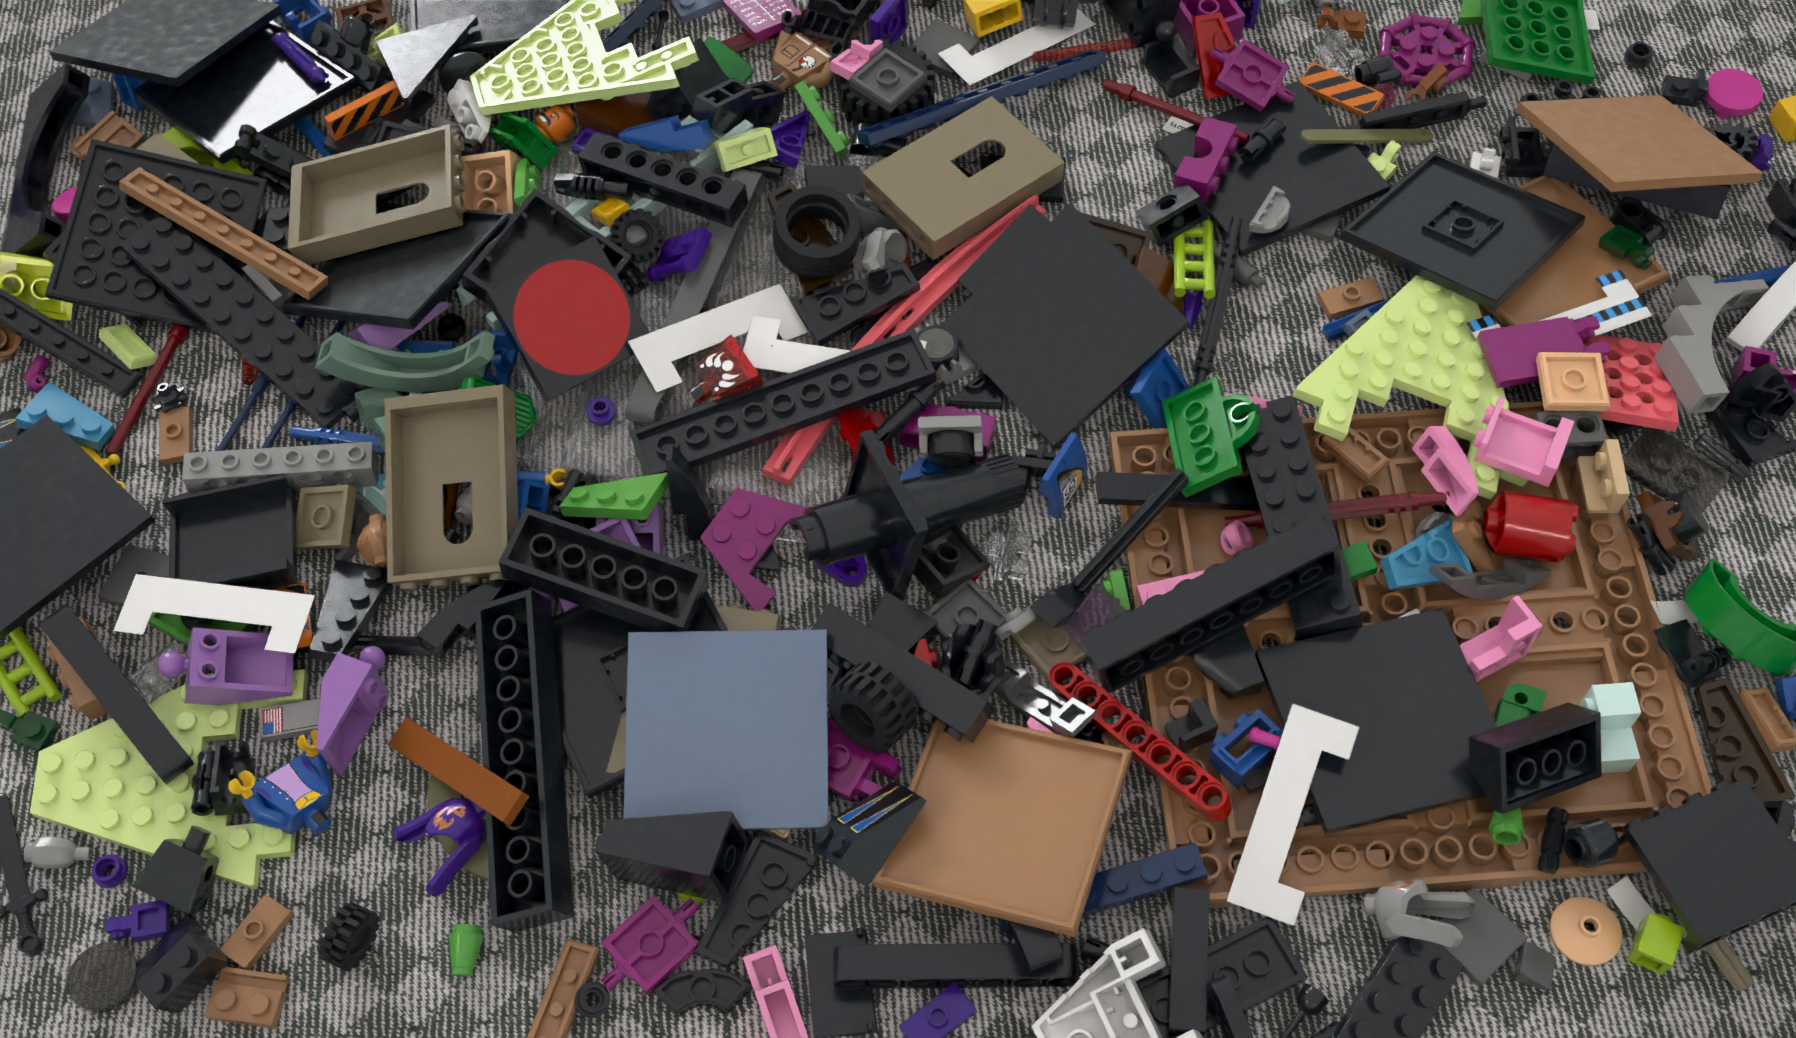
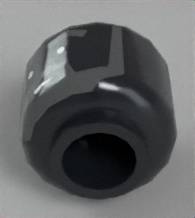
M1591 818L1571 825L1567 829L1563 847L1570 860L1581 867L1592 868L1609 862L1616 857L1619 849V839L1616 831L1609 823L1600 818Z

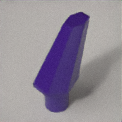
M1194 290L1193 292L1188 291L1185 294L1184 317L1190 322V325L1187 327L1190 330L1193 328L1200 309L1204 304L1201 301L1204 297V291Z

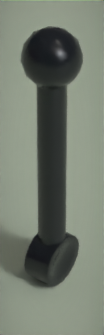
M666 10L658 13L660 23L656 41L652 44L654 51L662 48L661 39L665 21L669 19V12Z

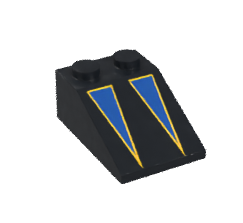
M894 781L832 818L827 825L819 830L815 838L816 842L811 848L867 888L927 800Z

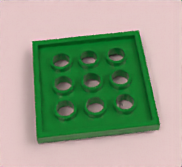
M1480 0L1488 64L1490 66L1589 85L1595 79L1583 0Z

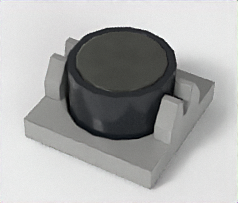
M928 322L925 323L924 329L921 331L918 327L915 328L919 339L927 341L925 351L936 374L941 378L938 383L944 381L948 385L976 371L975 362L960 347L956 335L950 329L943 326H933Z
M980 415L918 418L921 459L929 458V463L935 466L955 468L973 463L974 451L975 457H983L984 437Z

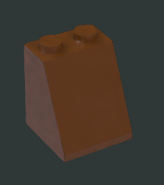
M643 92L615 96L606 101L602 99L580 101L576 109L582 131L587 127L619 138L618 134L626 128L653 122L654 120L646 110L651 95Z

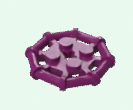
M1416 12L1409 13L1408 17L1391 26H1384L1379 33L1381 41L1376 58L1386 54L1392 58L1394 67L1402 73L1399 84L1404 87L1406 85L1418 86L1419 82L1425 77L1419 75V73H1426L1427 75L1439 62L1450 71V74L1446 77L1448 78L1447 83L1438 91H1443L1447 85L1462 77H1469L1473 72L1472 58L1473 49L1476 47L1475 40L1471 37L1468 38L1452 23V19L1449 17L1442 19L1417 15ZM1408 28L1410 29V33L1405 36L1399 34ZM1445 34L1450 35L1457 43H1452L1445 37ZM1391 45L1398 47V52H1391ZM1421 51H1426V52H1429L1430 54H1427V53L1421 54ZM1462 54L1460 62L1453 60L1454 55Z

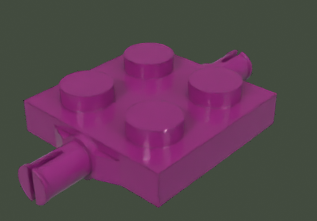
M1244 38L1230 54L1215 45L1209 55L1223 63L1222 71L1214 84L1259 112H1262L1267 102L1274 98L1275 95L1288 104L1295 95V93L1281 86L1283 77L1290 66Z
M654 895L649 898L601 942L612 955L616 967L601 979V982L611 992L619 982L627 977L636 982L647 995L652 993L655 987L666 980L695 953L699 943L688 932L685 922L700 909L698 905L689 898L683 906L674 912L665 907Z

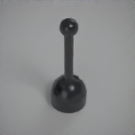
M1305 984L1297 997V1006L1300 1011L1280 1038H1289L1305 1015H1317L1322 1012L1329 1003L1328 998L1312 985Z

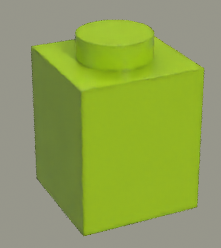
M1649 913L1639 923L1627 960L1663 975L1673 966L1685 928L1675 924V921L1669 916Z

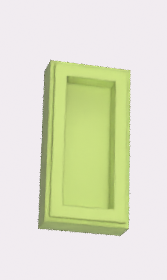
M127 324L99 329L98 337L130 370L151 366L156 362L158 355Z

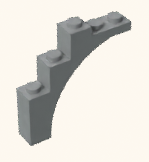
M1690 275L1684 277L1670 295L1676 308L1671 311L1669 318L1662 325L1669 338L1663 342V346L1654 355V358L1688 414L1714 411L1730 393L1719 373L1712 351V328L1714 321L1718 315L1727 310L1754 307L1769 289L1763 279L1728 283L1719 282L1715 284L1710 275Z

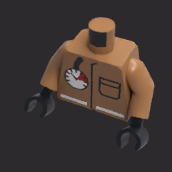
M785 11L782 14V22L786 26L784 30H781L774 49L772 64L775 77L770 80V84L782 91L789 87L796 93L798 91L795 85L803 80L808 88L814 86L815 89L826 87L833 76H835V73L830 71L831 60L846 49L839 42H834L830 46V53H828L800 33L796 32L793 35L792 31L800 27L801 19L795 14L793 21L789 23L792 13Z

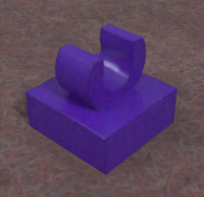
M1768 133L1757 137L1758 153L1753 154V161H1748L1761 172L1771 168V164L1768 161L1773 158L1772 147L1774 140Z

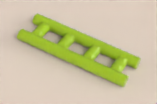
M1205 220L1202 223V227H1193L1174 238V295L1176 297H1183L1186 294V290L1204 291V297L1207 299L1215 297L1213 222L1210 220ZM1185 238H1202V244L1185 243ZM1185 255H1202L1203 261L1185 260ZM1185 272L1203 273V279L1186 278Z
M18 626L9 633L12 640L0 647V687L19 718L23 719L28 711L32 712L29 706L44 696H47L51 702H56L61 699L62 694ZM19 651L25 663L8 673L2 661ZM33 673L40 685L21 695L15 684Z

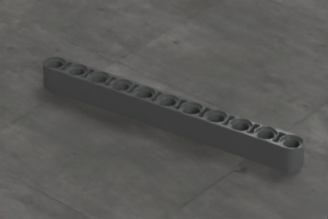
M736 168L732 172L730 179H736L745 184L749 203L733 228L710 220L707 230L713 235L698 268L693 272L686 273L661 329L711 310L765 186L764 173L743 168ZM690 355L672 361L680 377ZM642 368L626 405V420L645 425L661 420L677 385L656 392Z

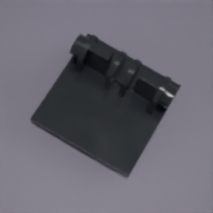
M1687 619L1653 631L1658 638L1659 647L1664 653L1668 654L1676 667L1677 676L1682 682L1686 683L1689 689L1722 676L1719 669L1726 666L1731 660V656L1724 647H1716L1707 651Z

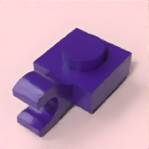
M158 900L131 905V915L106 919V933H112V940L124 939L131 935V939L134 942L162 938L170 931V904Z

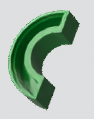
M1712 558L1687 585L1684 591V601L1700 621L1699 628L1710 638H1717L1726 646L1728 654L1738 661L1745 659L1776 677L1794 673L1796 671V625L1794 623L1780 622L1758 609L1740 590L1738 585L1739 578L1715 558Z

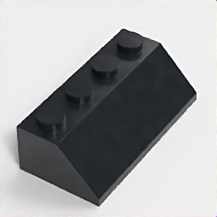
M1568 702L1470 736V771L1498 813L1504 814L1602 777L1601 712Z

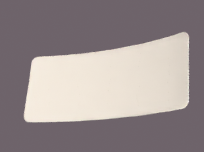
M1651 600L1652 606L1662 624L1670 625L1687 619L1689 623L1699 622L1684 600L1657 601V605L1655 601Z
M1624 876L1608 889L1610 897L1636 930L1639 923L1649 913L1656 914L1637 891L1628 876Z

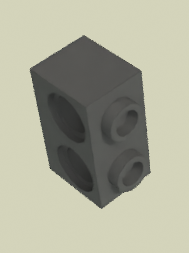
M1543 411L1536 413L1533 420L1556 428L1562 417L1575 421L1561 459L1595 456L1607 439L1600 411Z

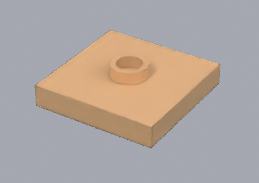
M1538 352L1536 364L1544 411H1607L1609 409L1610 401L1601 353Z

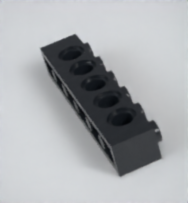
M595 132L578 155L583 174L605 175L609 180L630 181L632 182L631 187H633V193L731 228H733L749 203L745 184L736 179H729L713 171L692 166L687 162L671 159L661 153L645 150L638 145L619 141L612 136H605Z

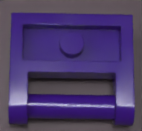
M703 227L665 240L656 264L647 269L649 281L658 283L663 281L665 277L676 273L695 271L713 234Z

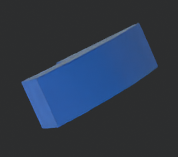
M678 115L626 128L618 134L620 140L630 144L665 151H687L706 148L714 142L708 119L682 126Z

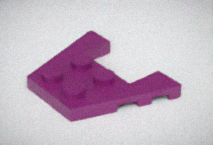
M736 488L700 539L753 611L767 608L775 597L776 592L752 576L751 573L785 526L789 524L790 519L802 516L807 507Z

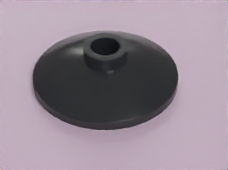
M469 51L453 55L443 64L440 70L439 79L443 90L449 94V91L453 89L458 79L469 80L470 76L487 64L489 60L479 53Z

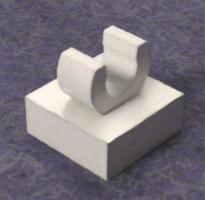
M1484 148L1482 153H1472L1469 167L1498 179L1501 157L1494 156L1495 149Z

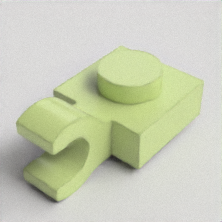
M1393 140L1388 143L1381 156L1372 153L1367 159L1386 182L1396 171L1397 166L1393 163L1399 157L1397 152L1402 146Z

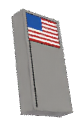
M320 698L261 708V738L264 742L298 737L303 734L309 735L312 730L318 731Z

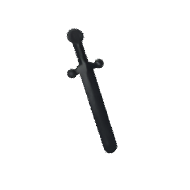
M0 793V858L10 899L9 904L5 906L0 905V919L7 917L8 913L16 914L21 934L17 947L26 956L34 957L43 950L44 942L36 935L31 909L38 901L43 902L47 900L49 893L46 889L40 888L35 893L30 894L10 801L5 793Z

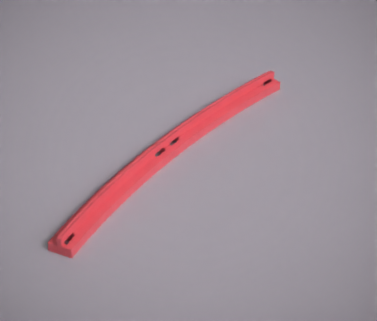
M1036 194L1029 197L1001 219L955 248L918 281L921 290L894 304L851 351L885 339L884 336L889 330L892 332L889 337L915 329L930 312L961 285L957 279L1030 204L1046 217V210L1039 205V197ZM910 310L912 313L903 321L902 317ZM832 417L784 435L762 468L763 476L790 487L837 417ZM785 463H790L786 468L785 472H783L782 468L785 465Z

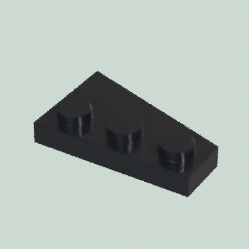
M1725 397L1714 411L1705 412L1739 458L1748 467L1796 451V440L1793 438L1789 441L1775 431L1778 428L1777 425L1769 419L1764 422L1752 412L1750 407L1729 403Z

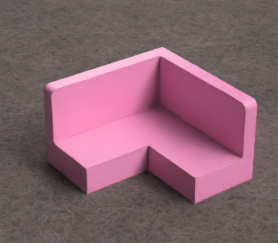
M1519 596L1511 599L1498 625L1459 645L1476 682L1526 656L1543 627Z

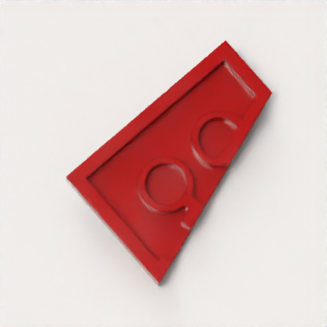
M1221 12L1195 16L1192 18L1198 64L1201 68L1200 77L1204 100L1229 96L1231 94L1214 84L1222 71L1223 63L1209 55L1215 45L1230 54L1231 51L1236 49L1235 40Z

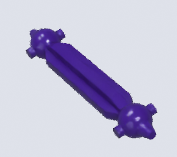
M275 33V36L271 37V42H274L277 47L281 48L313 82L324 83L326 78H329V74L323 68L317 66L316 62L286 33Z

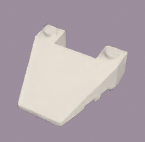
M1142 928L1111 944L1103 952L1104 955L1079 977L1080 979L1066 994L1063 993L1032 1025L1036 1037L1163 1038L1136 984V981L1167 966L1152 934ZM1192 1029L1176 1038L1203 1037L1200 1032Z

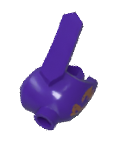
M452 798L441 802L421 816L396 827L392 831L394 841L416 842L427 833L430 838L444 835L459 844L426 886V892L433 897L444 892L453 877L480 849V845L487 838L485 810L469 799Z

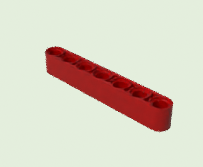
M1061 661L1051 667L1048 677L1058 696L1067 701L1073 697L1082 703L1088 697L1096 696L1094 702L1085 704L1097 713L1090 721L1093 726L1120 748L1132 750V758L1207 819L1218 822L1230 815L1232 803L1222 783L1070 662ZM1065 678H1073L1070 683L1060 685ZM1112 716H1121L1116 723L1107 724V721ZM1136 736H1145V739L1141 743H1131L1133 738H1135ZM1160 756H1171L1165 764H1156ZM1186 776H1196L1192 784H1181V781ZM1211 797H1222L1218 805H1206Z

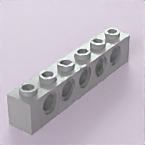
M372 442L184 453L182 481L190 494L205 491L209 488H220L235 485L239 482L264 479L273 475H285L295 491H300V488L335 486L338 481L354 487L378 486L379 460Z

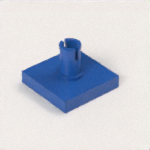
M1164 348L1143 368L1137 381H1130L1127 384L1126 395L1130 400L1137 402L1154 429L1167 428L1162 401L1191 387Z

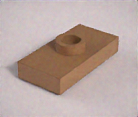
M1372 277L1320 291L1317 296L1328 320L1352 314L1384 301V297Z
M190 406L174 408L167 413L159 411V460L162 465L183 462L184 453L193 452V411Z
M1349 427L1348 434L1343 442L1326 435L1322 438L1320 444L1366 483L1385 469L1390 459L1351 427Z
M1768 688L1742 690L1738 695L1771 753L1796 750V732Z
M265 894L221 947L220 951L245 970H251L294 914Z

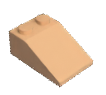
M511 150L462 156L465 170L462 171V178L465 183V191L462 192V198L465 202L466 210L513 214L518 208L514 201L516 162L523 158Z

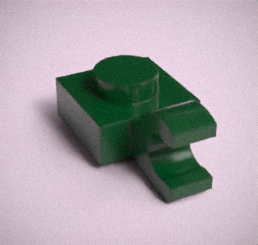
M1617 224L1600 237L1598 244L1599 248L1622 260L1629 256L1633 264L1641 270H1645L1652 265V261L1648 260V258L1655 253L1653 247L1642 244V236L1620 224Z
M0 710V728L14 733L11 740L15 744L36 752L49 747L61 727L57 721L30 711L21 719L12 713Z

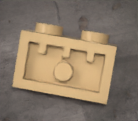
M1606 439L1595 456H1579L1576 460L1587 513H1619L1630 495L1619 440Z

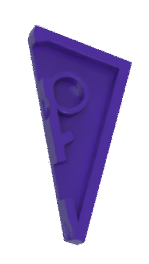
M805 110L770 128L777 151V156L773 158L794 169L797 168L811 117L809 111Z

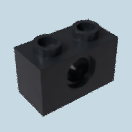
M1186 182L1136 211L1144 230L1152 233L1151 239L1158 247L1208 219L1200 196Z

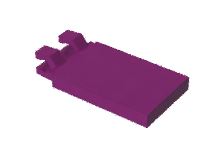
M1596 316L1582 317L1574 322L1573 318L1561 317L1482 330L1477 336L1496 388L1538 382L1539 376L1536 364L1538 352L1601 353L1602 363L1606 361L1605 355L1611 353L1607 341L1592 343L1587 347L1582 342V340L1594 338V330L1600 328Z
M828 717V792L850 802L852 799L857 801L859 797L864 800L884 788L870 781L875 770L884 776L897 780L902 771V767L899 766L901 763L900 759L886 752L872 753L867 749L860 748L840 731L833 719Z

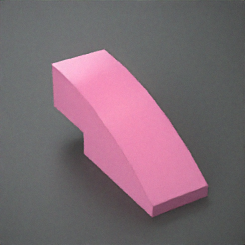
M1429 426L1412 447V450L1424 463L1421 472L1435 490L1445 494L1446 491H1449L1450 497L1447 495L1446 504L1456 516H1460L1479 494L1476 478L1465 453L1447 427Z
M773 945L744 956L743 960L770 1038H808L777 946Z

